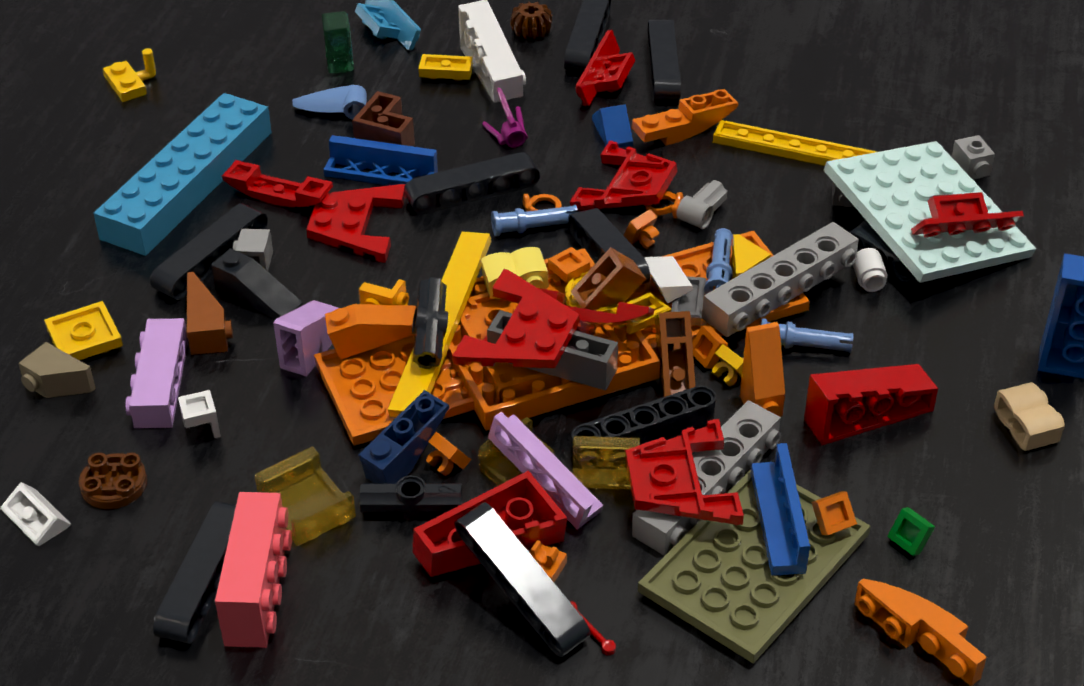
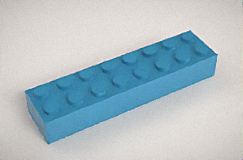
M223 93L93 213L99 240L146 256L223 181L222 175L235 160L243 161L272 133L268 106Z

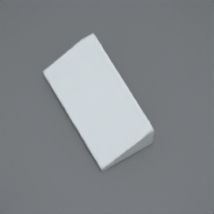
M673 256L645 257L649 266L650 277L667 303L694 289Z
M22 482L19 483L0 507L38 546L60 534L71 525L36 489Z

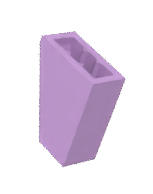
M313 300L274 321L280 368L306 377L315 367L314 354L327 351L332 345L327 333L325 314L338 309V307Z

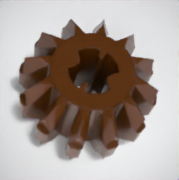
M528 1L527 4L519 3L518 7L513 8L510 25L516 36H523L524 39L533 38L535 40V37L543 38L545 34L550 33L552 14L547 5H539V2L530 3Z

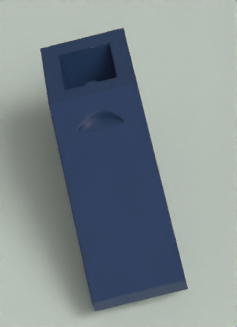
M424 390L359 454L365 477L373 483H397L401 478L407 476L414 468L429 443L428 441L438 428L449 409V405Z

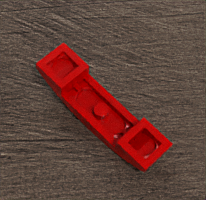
M235 160L222 175L223 181L238 191L257 200L286 207H306L320 203L333 187V182L309 176L303 183L263 175L261 174L260 165Z
M538 288L563 304L564 293ZM618 302L616 314L567 306L579 314L580 321L600 325L627 324L654 315V309L651 307Z

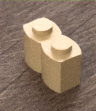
M1030 382L997 392L994 409L1001 422L1010 429L1013 438L1021 449L1027 451L1060 442L1065 427L1064 419L1059 412H1056L1048 404L1047 395L1036 384Z

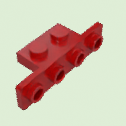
M608 30L576 84V93L581 98L584 106H590L597 92H614L620 89L635 63L632 52L619 54L620 48L613 30Z
M982 192L933 196L927 200L932 218L922 220L911 228L912 235L923 234L925 238L943 232H948L949 235H958L966 230L981 233L991 228H998V231H1005L1015 227V223L1024 217L1023 211L988 213Z

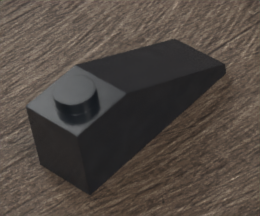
M230 248L211 264L216 292L269 317L277 319L303 306L301 300L253 258Z

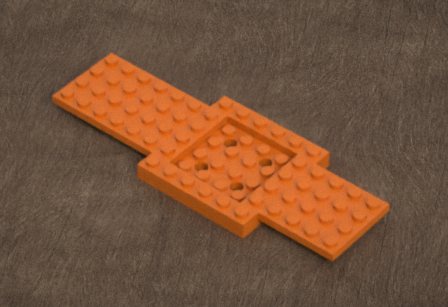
M755 231L739 234L770 253L771 257L774 256ZM714 242L665 256H673L686 276L706 278L707 281L706 270L712 263ZM586 249L576 250L590 261L591 269L595 263ZM730 256V263H729V265L732 267V259H731V256ZM544 259L548 270L549 287L547 290L565 294V288L568 283L548 268V259ZM479 277L475 281L431 394L449 405V409L443 419L474 410L485 431L491 429L494 416L501 411L507 418L514 414L519 420H524L656 380L660 377V359L657 356L655 324L629 334L626 332L627 326L600 325L580 321L575 331L618 342L617 371L606 391L527 368L513 367V364L496 362L494 366H481V362H472V364L465 366L453 364L452 355L464 335L483 340L487 336V329L499 310L514 313L518 306V303L504 299H491L484 278ZM651 277L649 283L641 284L625 301L626 303L650 292L669 306L671 310L673 301L670 303L665 301ZM801 293L787 304L779 306L762 318L770 322L809 310L810 301L804 293ZM564 296V301H563V304H564V305H566L565 296ZM762 318L747 325L744 329L760 325ZM701 320V326H711L705 320ZM691 325L692 342L701 326ZM711 326L720 336H723L722 333ZM415 335L340 360L335 349L314 354L315 365L353 446L374 440L396 418L390 417L388 407L413 350Z

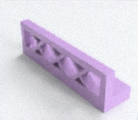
M501 411L494 416L488 438L522 473L529 470L576 529H579L601 512L603 504L514 414L507 418Z

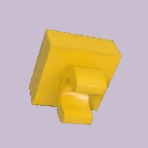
M722 344L715 352L721 362L713 367L712 373L719 378L723 372L729 371L723 381L730 387L736 383L738 376L742 378L743 358Z

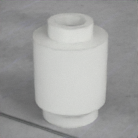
M864 248L858 251L857 258L852 265L859 285L869 292L882 289L886 284L887 272L880 252L873 248Z

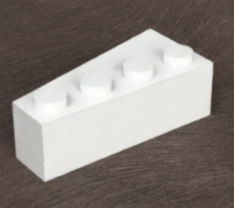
M488 0L458 5L460 49L465 56L473 57L472 68L493 102H500L497 88L499 87L502 89L506 100L522 97L523 85H526L525 73L520 69Z

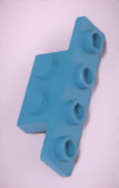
M366 0L365 4H357L355 13L362 19V23L373 31L374 36L380 39H386L387 37L396 38L407 50L414 49L421 29L394 0Z

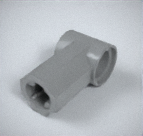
M713 180L711 183H706L693 197L686 195L681 200L676 213L677 218L705 229L709 225L714 211L727 199L728 191L719 181Z

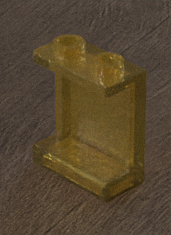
M313 446L255 474L257 492L281 493L282 506L288 508V526L286 530H291L292 540L297 546L313 540L319 535L339 525H343L356 517L354 496L349 491L342 493L321 468L320 455Z

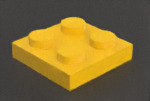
M103 301L44 319L54 346L78 360L123 346L121 336Z

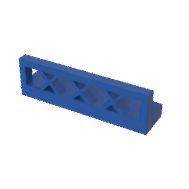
M332 135L329 140L330 158L323 169L324 176L388 186L406 184L414 177L438 172L437 150ZM336 164L348 166L342 169L334 168ZM366 168H368V169H373V171H370V172H368V173H367V172H361L360 170H363V169H366ZM391 172L399 173L396 176H388L386 174Z
M780 443L776 446L775 462L751 463L750 473L771 576L806 574L810 543L787 443Z

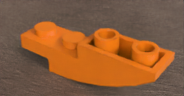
M725 89L693 95L680 99L678 109H670L666 112L632 119L631 129L643 142L660 139L666 146L691 138L717 124L738 107V102Z
M862 579L858 582L854 604L863 615L870 617L880 625L888 636L896 639L906 648L917 641L926 652L933 654L955 676L962 678L970 686L981 679L987 656L965 639L968 626L938 605L899 587L868 579Z

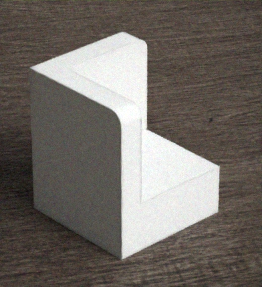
M210 390L178 397L184 427L189 428L210 423L214 438L221 437L216 409Z

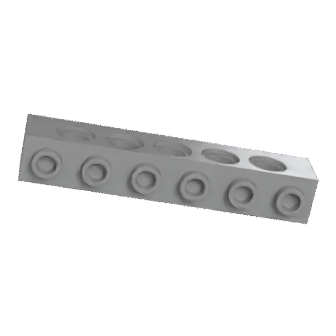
M835 222L826 225L704 295L702 319L725 337L743 330L757 319L765 317L779 306L787 304L801 293L809 291L823 280L831 278L833 274L845 267L851 266L857 258L859 239Z
M748 400L721 427L724 436V449L695 452L693 459L702 495L726 493L744 477V474L751 468V463H760L768 449H774L780 441L781 432H779L781 417ZM636 510L633 513L632 537L665 556L701 519Z

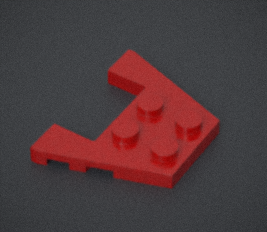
M609 141L600 154L603 164L621 165L606 190L579 187L570 200V206L576 205L577 211L593 208L604 209L658 204L678 172L676 162L650 153L643 156L637 154L635 148L628 146L625 150L619 148L617 142Z
M406 184L327 193L320 203L315 204L306 229L307 238L337 248L341 245L354 249L355 254L364 256L365 253L374 255L376 261L386 263L391 247L390 237L364 234L374 206L403 208L406 198L404 194V186Z
M503 269L492 288L493 297L518 303V306L495 344L464 335L452 355L453 364L465 366L467 361L481 362V366H494L496 362L513 363V367L555 368L580 323L579 314L513 272Z
M719 419L710 420L707 422L706 427L697 430L693 427L682 430V435L669 440L661 437L625 450V461L635 509L743 525L744 514L738 492L702 495L692 452L724 449V436Z

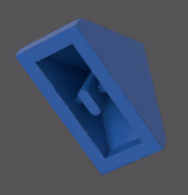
M626 104L600 108L592 115V121L605 146L609 141L617 142L619 148L633 146Z

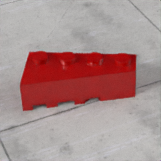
M919 364L810 374L804 421L821 445H825L934 411L938 387Z
M528 470L414 528L413 554L431 577L481 564L458 535L454 522L482 502H486L495 510L528 551L531 550L537 540L546 546L563 542L567 517Z

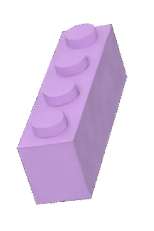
M184 318L147 319L145 331L140 333L141 352L135 355L136 374H132L130 380L132 394L126 398V414L132 416L134 428H173L188 346Z

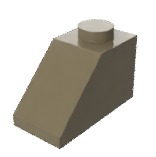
M47 342L18 363L23 385L29 391H35L46 398L90 393L96 389L89 365Z

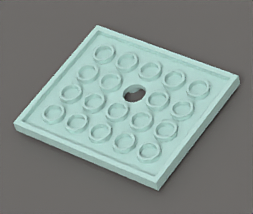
M937 141L826 162L824 172L920 283L1033 256L1036 250L1035 246L1016 226L1005 231L991 228L981 233L966 230L958 235H949L948 232H943L925 238L923 234L912 235L911 228L924 219L932 218L927 200L933 196L982 192L988 213L1002 212Z

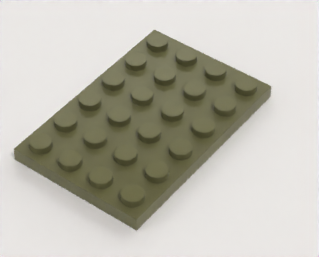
M750 469L728 492H738L744 514L743 525L701 519L638 582V592L754 664L867 538L871 526L855 517L856 525L830 535H821L811 502L822 498L796 484L810 543L806 574L771 576Z

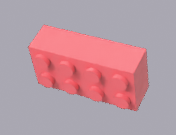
M239 492L215 598L224 646L267 648L269 634L276 631L277 616L276 612H274V607L281 603L282 586L279 584L280 577L285 578L287 558L284 555L285 551L291 550L292 532L291 530H286L288 526V508L282 506L281 493Z

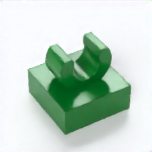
M902 508L887 537L911 555L916 556L922 552L935 526L911 508Z

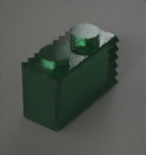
M345 11L322 14L329 72L352 71L354 64L348 14Z

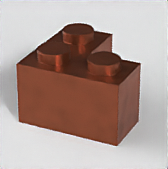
M377 91L352 120L353 134L356 139L406 146L415 145L413 118L402 115V103L399 96Z

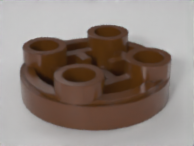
M136 453L92 454L88 458V465L83 469L79 477L82 497L88 504L100 509H117L127 506L137 500L147 486L145 467Z

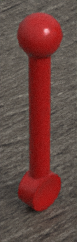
M570 601V603L578 611L577 604L573 601ZM580 613L588 624L591 635L602 645L601 650L603 654L613 655L616 651L615 642L613 640H606Z

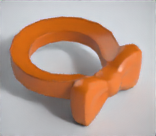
M666 191L661 199H668L674 202L673 205L657 209L651 207L652 204L645 205L646 211L651 209L655 215H665L672 212L673 218H677L676 213L681 200L684 198L683 193L678 192L675 194Z
M523 194L522 203L526 211L538 210L533 206L539 201H550L555 204V208L562 207L561 201L553 195L539 194L529 198L528 194Z

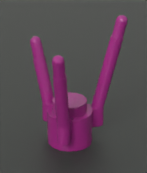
M499 87L497 88V93L508 120L503 123L501 134L486 121L482 125L498 139L500 145L507 144L511 148H516L528 139L521 108L519 106L515 108L517 121H515L505 95Z

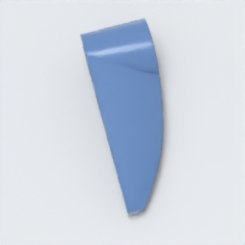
M349 85L311 93L292 99L295 108L325 113L344 112L345 116L354 119L367 103V92L362 86Z

